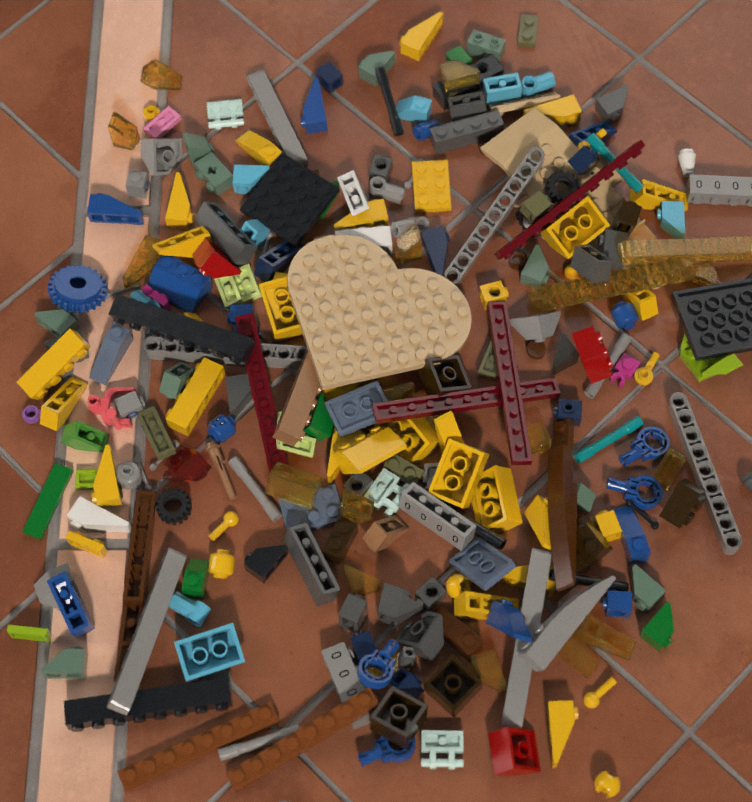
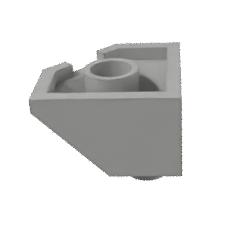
M182 138L140 139L141 158L151 175H169L173 165L182 158Z
M561 311L509 319L510 325L526 340L534 339L535 343L544 342L546 337L553 336L561 316Z
M68 563L48 570L33 585L40 604L51 606L60 611L47 580L64 571L84 604Z

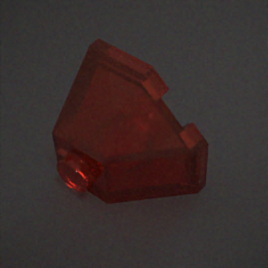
M180 446L176 454L168 459L167 466L169 468L168 471H164L163 477L173 482L199 481L207 476L208 471L212 467L198 451Z

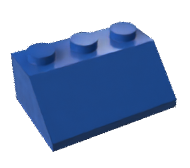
M162 255L154 265L147 284L153 291L156 290L159 294H165L169 298L170 304L189 313H195L213 288L210 276L206 277L190 265L173 256Z

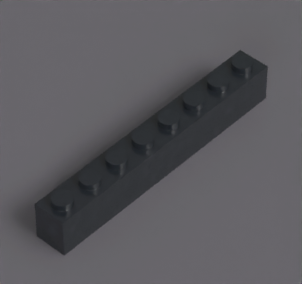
M119 294L116 295L108 313L116 324L123 326L125 323L134 330L140 331V329H143L149 335L156 337L158 334L167 341L173 342V340H176L182 346L190 348L191 345L202 353L209 351L215 357L220 359L227 357L230 358L231 362L239 365L241 362L248 364L256 345L250 337Z
M229 677L137 690L127 715L107 708L111 694L64 701L65 725L72 732H80L88 727L101 729L108 724L121 726L129 721L142 723L150 718L163 720L171 715L184 717L187 713L192 712L204 714L212 709L225 711L228 710V707H233Z

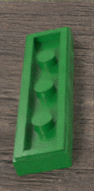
M54 464L22 531L23 534L42 540L74 472L73 469Z

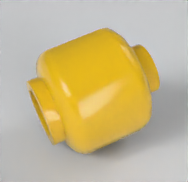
M217 549V553H212L209 557L208 572L212 574L213 578L228 579V576L234 573L235 557L229 554V550Z

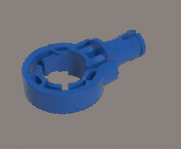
M646 427L639 432L636 440L631 442V450L619 456V462L625 461L622 466L627 467L637 459H642V462L661 459L669 449L670 439L662 429ZM650 434H652V438H656L661 444L659 449H653L646 444L645 439L649 438Z
M650 476L628 477L626 481L608 477L606 482V489L621 492L624 496L623 499H631L633 504L640 510L655 508L663 497L662 486L655 478ZM652 485L653 499L650 501L643 500L639 496L638 488L640 486L650 487Z
M389 639L378 655V650L376 649L372 654H368L360 660L357 676L362 684L372 689H381L390 683L394 672L393 666L396 662L394 659L391 660V658L399 649L397 641L391 646L394 639ZM366 668H377L384 675L382 678L374 677L367 672Z
M381 736V738L374 740V748L357 754L358 760L361 762L362 767L378 759L383 761L384 764L389 761L396 763L407 761L415 752V736L407 749L402 751L392 749L389 746L390 741Z

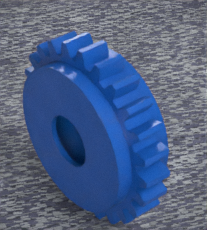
M67 265L64 269L60 268L59 272L55 271L54 276H50V281H48L49 299H53V304H58V308H64V311L68 310L72 311V313L89 312L91 309L96 310V306H101L102 302H105L108 284L106 279L102 278V274H97V270H92L90 266Z

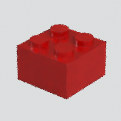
M592 325L572 333L571 335L591 384L613 376L610 370L613 364L610 357H607L609 354L606 346L602 343L603 339L600 332H595Z

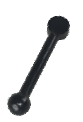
M631 499L626 500V505L632 507L649 522L653 530L658 529L659 523L657 521H652L633 504Z

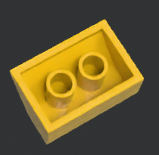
M586 196L579 203H575L568 212L560 215L554 223L546 226L540 234L551 248L566 259H569L573 256L575 246L587 245L607 229L610 224L590 197Z
M424 417L374 425V427L378 425L389 427L407 445L406 449L397 454L415 465L431 455L439 446L437 433Z
M378 425L371 428L370 433L367 435L361 434L355 437L354 442L342 444L339 446V450L333 454L342 474H362L406 449L407 445L389 427Z
M449 438L428 492L448 503L468 509L490 454Z
M494 465L483 471L471 500L475 521L494 532L507 531L522 524L523 521L511 469Z

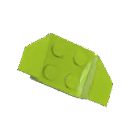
M684 333L680 359L699 382L715 375L728 374L743 366L735 354L696 361Z

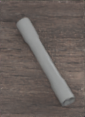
M625 333L621 334L608 356L613 366L632 340ZM605 379L593 384L590 382L584 394L593 399Z
M237 456L233 457L228 462L230 467L249 488L273 522L278 521L282 517L281 512L262 491Z
M297 724L256 739L218 749L220 759L224 761L237 757L240 754L275 744L298 730L299 726Z

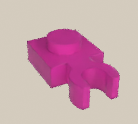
M147 284L141 289L150 299L157 301L162 309L171 310L170 300L165 294H159L156 290L153 291Z
M624 353L614 368L616 373L612 374L610 382L612 383L615 379H619L621 382L618 387L622 388L625 383V377L631 380L635 371L640 367L641 362Z

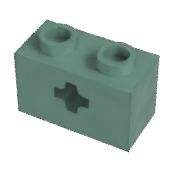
M473 29L467 41V54L469 56L482 59L483 57L493 55L500 63L505 54V39Z
M212 152L194 163L196 177L205 182V186L210 192L213 191L219 196L233 186V175Z

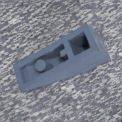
M116 323L112 324L104 337L90 373V379L105 386L107 385L133 341L130 329Z

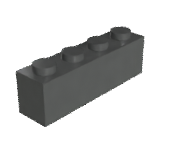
M499 110L432 127L430 128V141L435 154L479 143L481 139L486 137L493 139L504 130V122Z
M203 202L194 220L199 224V227L203 226L210 232L211 240L220 247L233 264L248 265L257 249L255 243L218 203Z
M307 522L289 527L283 540L316 606L333 602L341 589Z

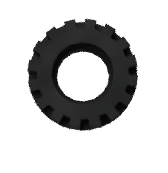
M560 170V172L555 171L548 178L545 185V194L552 200V204H555V202L558 204L580 186L578 179L574 178L575 175L569 174L570 171L564 173V170ZM558 182L566 184L569 187V192L566 194L559 193L555 189V184Z
M170 487L168 491L164 489L162 491L163 494H159L155 502L158 516L169 525L170 523L172 525H176L177 522L179 524L183 523L182 520L186 521L188 519L187 516L191 515L192 510L188 494L183 489L179 490L178 487L174 489ZM172 500H178L182 503V506L176 512H168L166 510L167 503Z

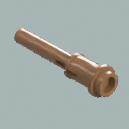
M215 441L210 442L206 445L205 451L209 453L213 467L217 468L229 500H234L237 497L224 467L225 461L219 450L220 445Z

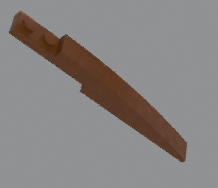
M571 418L563 419L554 424L553 448L548 450L549 523L555 582L558 591L576 585L578 486L573 483L574 420Z
M137 491L114 682H116L147 600L156 510L155 502L157 498L156 491Z

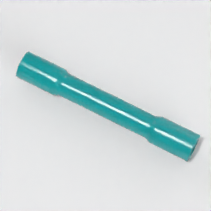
M592 133L586 139L608 163L616 158L595 133ZM626 167L620 170L618 168L615 169L635 193H638L644 187Z
M639 416L634 417L618 429L574 453V459L578 464L584 462L598 451L644 425L642 419Z

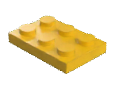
M448 160L412 162L415 213L451 211Z

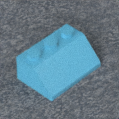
M233 623L174 642L186 682L245 662Z

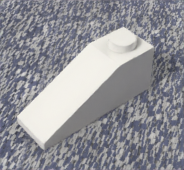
M354 170L337 177L352 216L369 209L365 192Z
M79 496L67 514L70 525L77 530L131 533L132 531L129 522Z

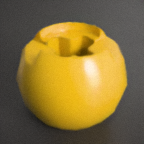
M462 574L450 576L446 582L447 594L454 599L459 594L470 591L469 579Z
M608 771L600 772L594 781L595 790L598 793L606 794L607 798L616 796L620 791V779L617 776L613 777L607 774Z

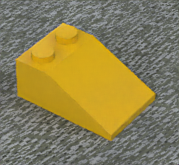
M288 276L259 284L275 342L303 335L287 287Z

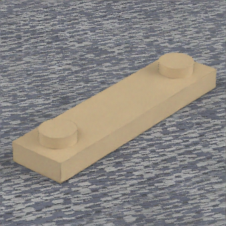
M556 92L488 104L487 107L488 112L499 110L500 115H504V112L533 107L560 99V95Z

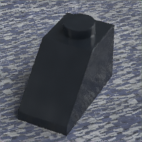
M286 545L256 548L253 553L250 552L245 557V570L262 583H265L289 554L288 547Z

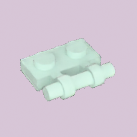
M242 99L207 102L208 121H212L208 122L209 129L216 128V130H220L223 127L237 128V126L244 125Z
M384 468L365 493L362 501L378 511L384 505L387 509L383 514L386 517H390L399 509L401 493L410 484L405 483L403 487H400L398 485L400 477ZM392 492H395L397 494L393 501L389 500L388 497Z
M422 730L421 753H430V759L421 758V767H430V769L448 767V769L455 770V767L463 768V759H455V753H463V731ZM436 753H449V759H436Z

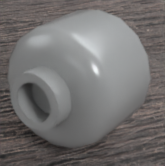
M125 461L115 471L116 479L124 489L131 490L137 488L142 481L141 470L134 462Z

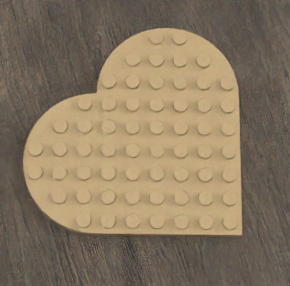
M343 234L324 236L311 241L301 248L291 261L287 277L288 292L322 390L421 369L426 364L425 360L427 358L442 357V359L453 356L459 349H462L468 339L472 322L471 310L460 289L447 278L432 271L417 268L397 269L392 258L381 247L369 240Z

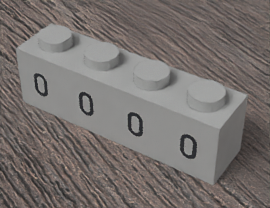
M690 174L686 183L687 203L728 204L731 206L748 205L752 207V177Z
M412 482L401 493L399 502L401 510L460 551L473 540L477 525L416 483Z
M341 642L321 651L341 703L368 688L358 679V664L355 666L353 664L352 658H354V654L350 646L346 647L345 643ZM375 710L352 723V729L355 730L370 724V716Z

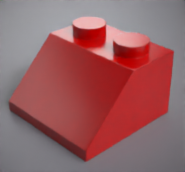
M207 238L192 254L195 259V265L199 267L198 270L206 277L210 275L215 279L240 275L242 272L238 265L233 264L230 258Z
M505 727L488 733L494 775L516 776L541 772L534 730Z

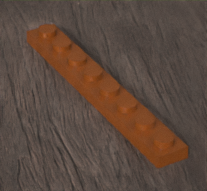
M368 687L225 774L234 791L238 793L372 712L380 703L372 689Z
M269 702L117 771L124 790L127 792L211 754L220 748L279 723V719L272 703Z

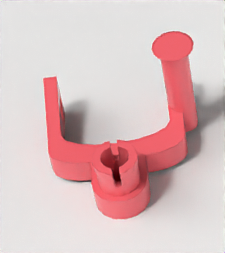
M135 387L109 388L104 398H98L96 395L89 396L87 399L88 408L91 413L101 415L104 424L107 426H114L116 430H121L122 427L132 428L133 424L129 418L118 419L116 410L110 407L116 395H125L135 391L138 396Z

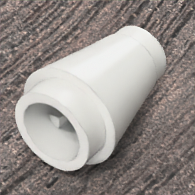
M693 149L679 151L678 159L684 177L694 174L696 154Z

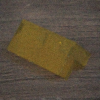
M277 462L269 473L265 494L312 509L317 493L321 488L323 477Z

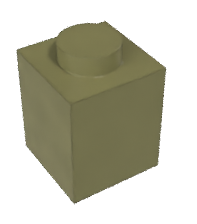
M539 190L523 203L520 211L531 223H534L548 212L552 203L546 194H542Z

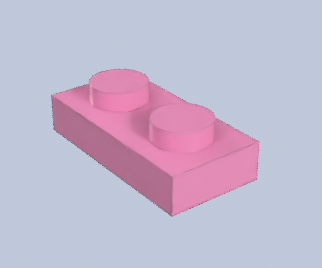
M168 106L143 128L144 132L151 138H162L182 120L181 115Z

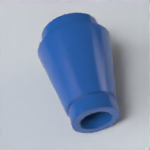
M437 120L417 124L413 128V134L418 141H425L430 137V128L440 124Z

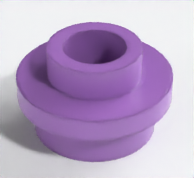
M29 405L24 408L22 417L26 423L34 424L40 420L41 410L37 406Z

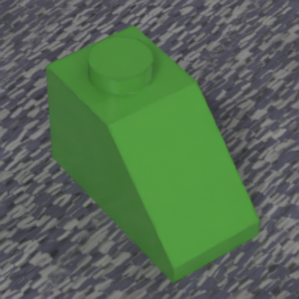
M77 420L64 426L61 443L76 450L103 453L109 434Z

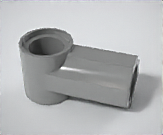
M375 176L370 180L369 195L371 198H383L398 204L402 203L406 191L405 188L387 183L380 176Z
M410 217L392 222L390 226L391 233L394 235V238L421 233L429 229V220L426 217Z

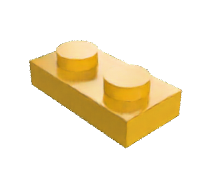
M68 531L65 538L69 545L103 559L105 558L107 550L102 541L95 538L93 540L88 539L86 535L78 531L75 533Z

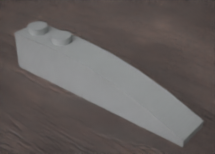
M614 575L605 577L570 598L543 624H539L534 629L532 642L525 641L521 646L522 651L518 655L534 671H544L611 586L616 577Z

